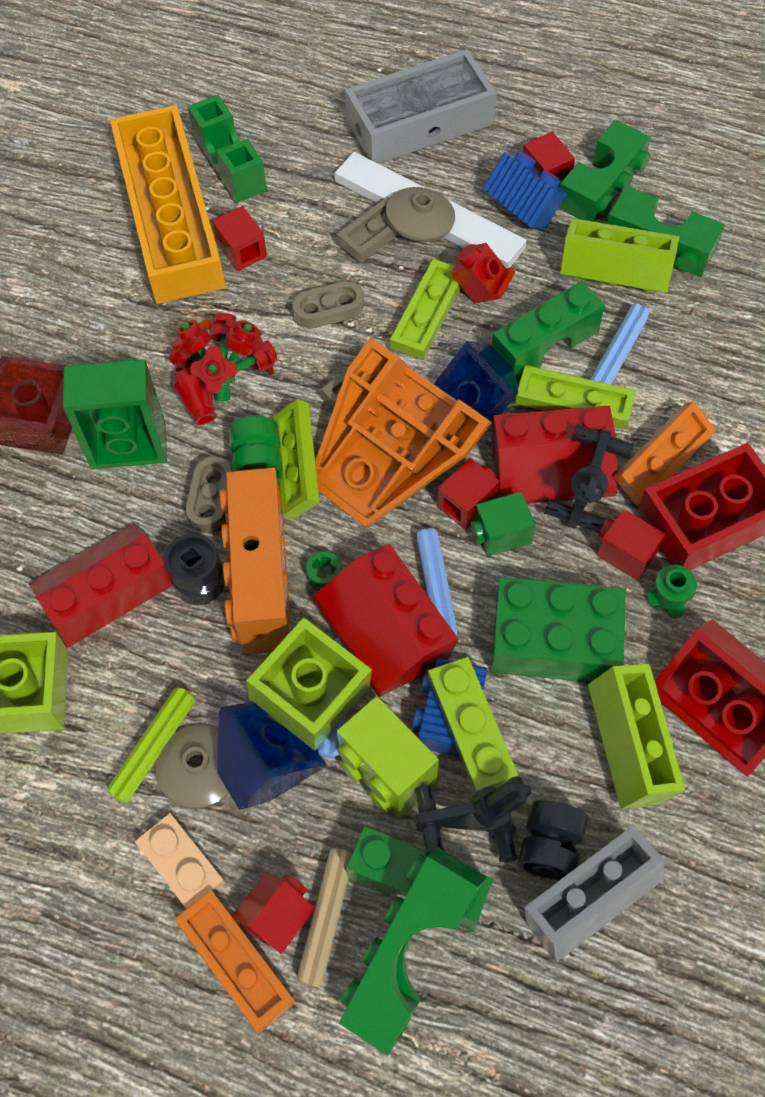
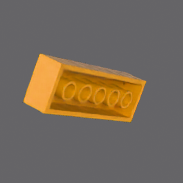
M177 105L110 119L156 304L225 289L226 285L219 253Z

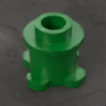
M669 565L662 568L655 580V590L649 591L647 595V602L651 607H659L667 611L671 618L682 617L685 612L684 606L686 602L694 598L697 589V580L694 574L681 565Z

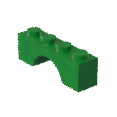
M438 847L427 858L422 855L418 856L406 878L407 881L412 883L405 899L400 896L395 899L384 919V922L390 925L384 939L381 940L376 937L363 958L362 963L369 966L361 981L357 978L353 979L341 1000V1004L347 1008L339 1022L340 1025L387 1056L390 1054L403 1035L421 1001V998L409 981L405 965L406 949L411 937L429 928L441 927L456 930L465 919L487 876Z

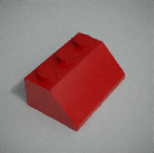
M610 406L494 415L491 444L496 477L500 481L499 498L522 491L527 504L548 502L549 498L554 501L575 500L576 496L571 488L572 476L580 467L589 464L594 446L571 440L573 432L585 436L575 432L574 429L576 424L599 433L603 428L612 431L611 437L616 438ZM605 451L600 469L607 477L608 488L603 497H613L617 495V481L613 477L617 473V455Z
M134 523L29 583L34 595L67 648L173 586L164 561L146 534Z
M390 543L355 558L313 598V601L346 650L372 669L370 685L378 697L425 675L427 668L434 669L437 657L449 659L459 640Z
M711 619L695 630L656 678L655 684L660 702L748 777L765 759V662L715 620Z

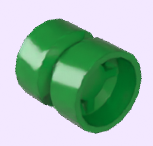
M248 416L232 423L229 428L230 450L233 456L231 460L232 472L276 468L278 481L281 480L283 468L279 451L280 435L277 422L265 416Z

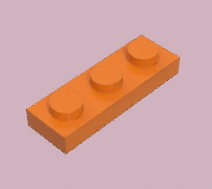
M694 401L685 403L613 477L633 503L639 506L644 490L672 477L712 436L716 429Z
M212 890L208 891L174 919L257 1034L264 1031L296 1003Z

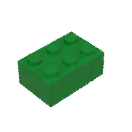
M123 359L118 362L96 364L86 362L80 365L64 366L63 408L91 470L167 463L166 422L146 359Z
M500 577L496 599L491 673L592 682L612 666H624L626 588Z

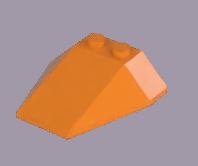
M370 337L347 368L317 454L315 465L318 490L351 517L368 528L466 457L490 426L491 422L461 400H455L412 370L397 355Z

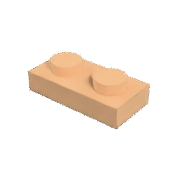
M171 813L135 841L186 909L208 891L212 890L215 894L226 884Z

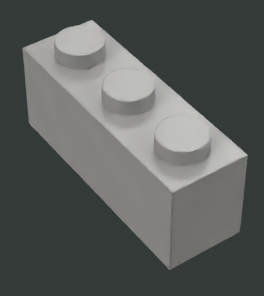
M633 825L526 905L524 910L527 925L557 963L664 880L665 860Z

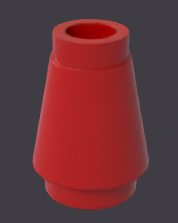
M190 367L178 372L174 376L175 384L173 389L194 420L195 425L201 426L214 421L216 414L214 412L212 393L206 390V384L199 377H194L191 374Z

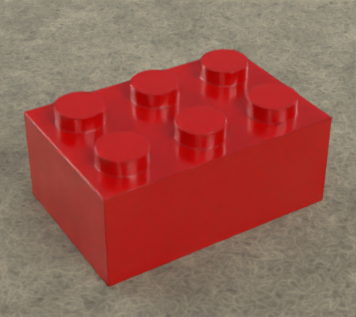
M748 442L644 490L637 513L642 520L666 534L661 549L671 565H681L692 570L765 535V465Z

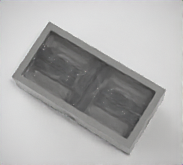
M465 49L345 89L346 120L368 159L381 163L494 124L497 93L469 50Z

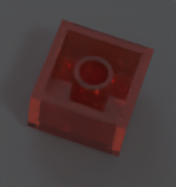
M1 356V446L59 455L64 454L72 431V426L63 408L64 366L67 365Z

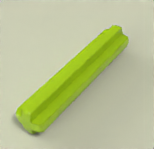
M176 687L108 785L107 792L114 799L122 803L129 802L159 757L166 743L194 705L195 699L190 692L180 687Z

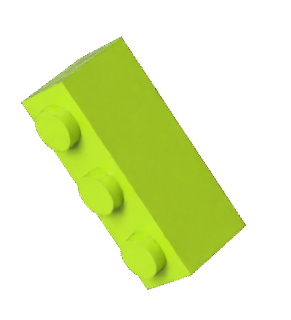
M572 218L565 239L560 274L579 280L591 279L602 281L612 286L624 285L641 288L647 292L658 291L668 293L680 236Z
M650 664L612 666L589 683L588 688L620 809L659 805L686 791Z

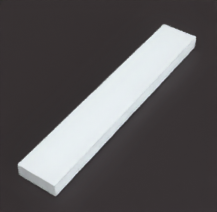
M353 152L334 173L335 182L376 203L381 202L387 196L391 197L399 190L409 187H423L356 152ZM449 200L455 211V222L451 231L443 238L462 248L471 244L478 245L487 242L506 268H510L525 250L527 240Z

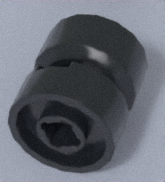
M187 534L175 539L168 546L164 559L166 570L178 597L187 604L196 606L214 601L222 593L225 585L223 567L214 543L204 535Z
M533 801L526 824V829L531 836L523 838L517 865L528 873L560 881L576 869L580 853L575 848V845L583 841L588 819L586 813L578 808L556 801Z

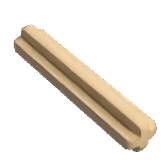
M332 848L329 852L297 975L299 982L308 986L320 987L323 983L349 879L347 866L352 853L347 850Z

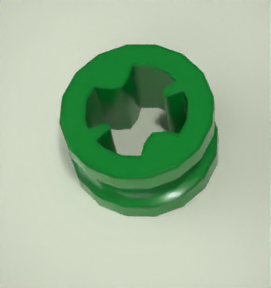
M327 551L315 553L309 558L306 565L308 582L317 591H320L342 571L341 560L337 555ZM323 565L331 566V573L333 575L330 576L327 573V578H319L318 570L316 569L319 567L320 570H323Z

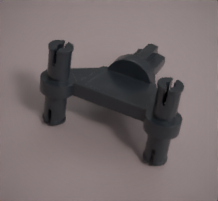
M576 424L575 432L585 436L573 432L571 440L594 446L593 454L589 464L580 467L572 476L571 488L576 496L572 507L549 498L544 514L566 521L565 526L575 529L579 525L599 533L606 518L583 510L587 503L600 500L607 492V477L600 469L605 451L628 460L631 453L620 449V447L632 451L634 443L611 437L612 431L603 428L599 433Z
M512 777L497 788L491 786L484 787L473 795L471 802L442 809L436 808L433 786L423 785L414 790L419 814L415 816L416 829L423 833L426 857L437 847L445 851L441 828L487 831L490 837L495 838L500 863H509L518 859L512 836L516 832V826L511 812L526 803L527 797L531 795L530 786L524 784L521 777Z

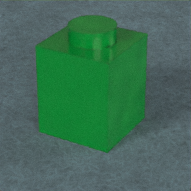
M522 491L476 504L475 520L470 522L473 538L476 544H483L487 557L532 544L536 526Z

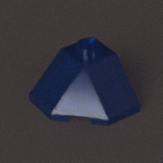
M466 341L434 382L435 386L455 400H461L490 422H493L494 415H501L519 393L512 366L491 344Z
M254 702L222 707L218 717L217 774L239 810L272 801L317 773L326 765L317 749L314 751L286 727L267 717L268 713Z

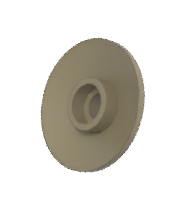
M409 187L399 190L389 198L386 205L385 213L389 225L398 234L411 240L423 242L438 240L446 236L454 226L455 211L452 204L443 195L428 188Z
M205 724L191 725L176 731L162 749L155 763L157 783L164 795L173 803L190 809L207 808L225 799L236 786L241 772V757L233 739L223 730ZM195 755L202 756L203 763L199 767L192 768L188 765L191 757Z

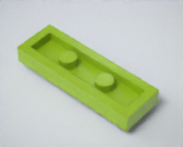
M436 259L431 261L390 338L391 349L422 360L425 359L461 289V286L450 274L454 268L453 265Z
M525 365L515 404L544 411L610 406L614 427L627 429L636 390Z
M296 399L273 416L274 421L277 422L279 427V451L283 468V476L279 480L282 516L296 519L320 503L309 403L300 399Z
M469 656L428 670L429 681L474 793L476 794L484 787L491 786L497 788L510 778L518 777L515 765Z

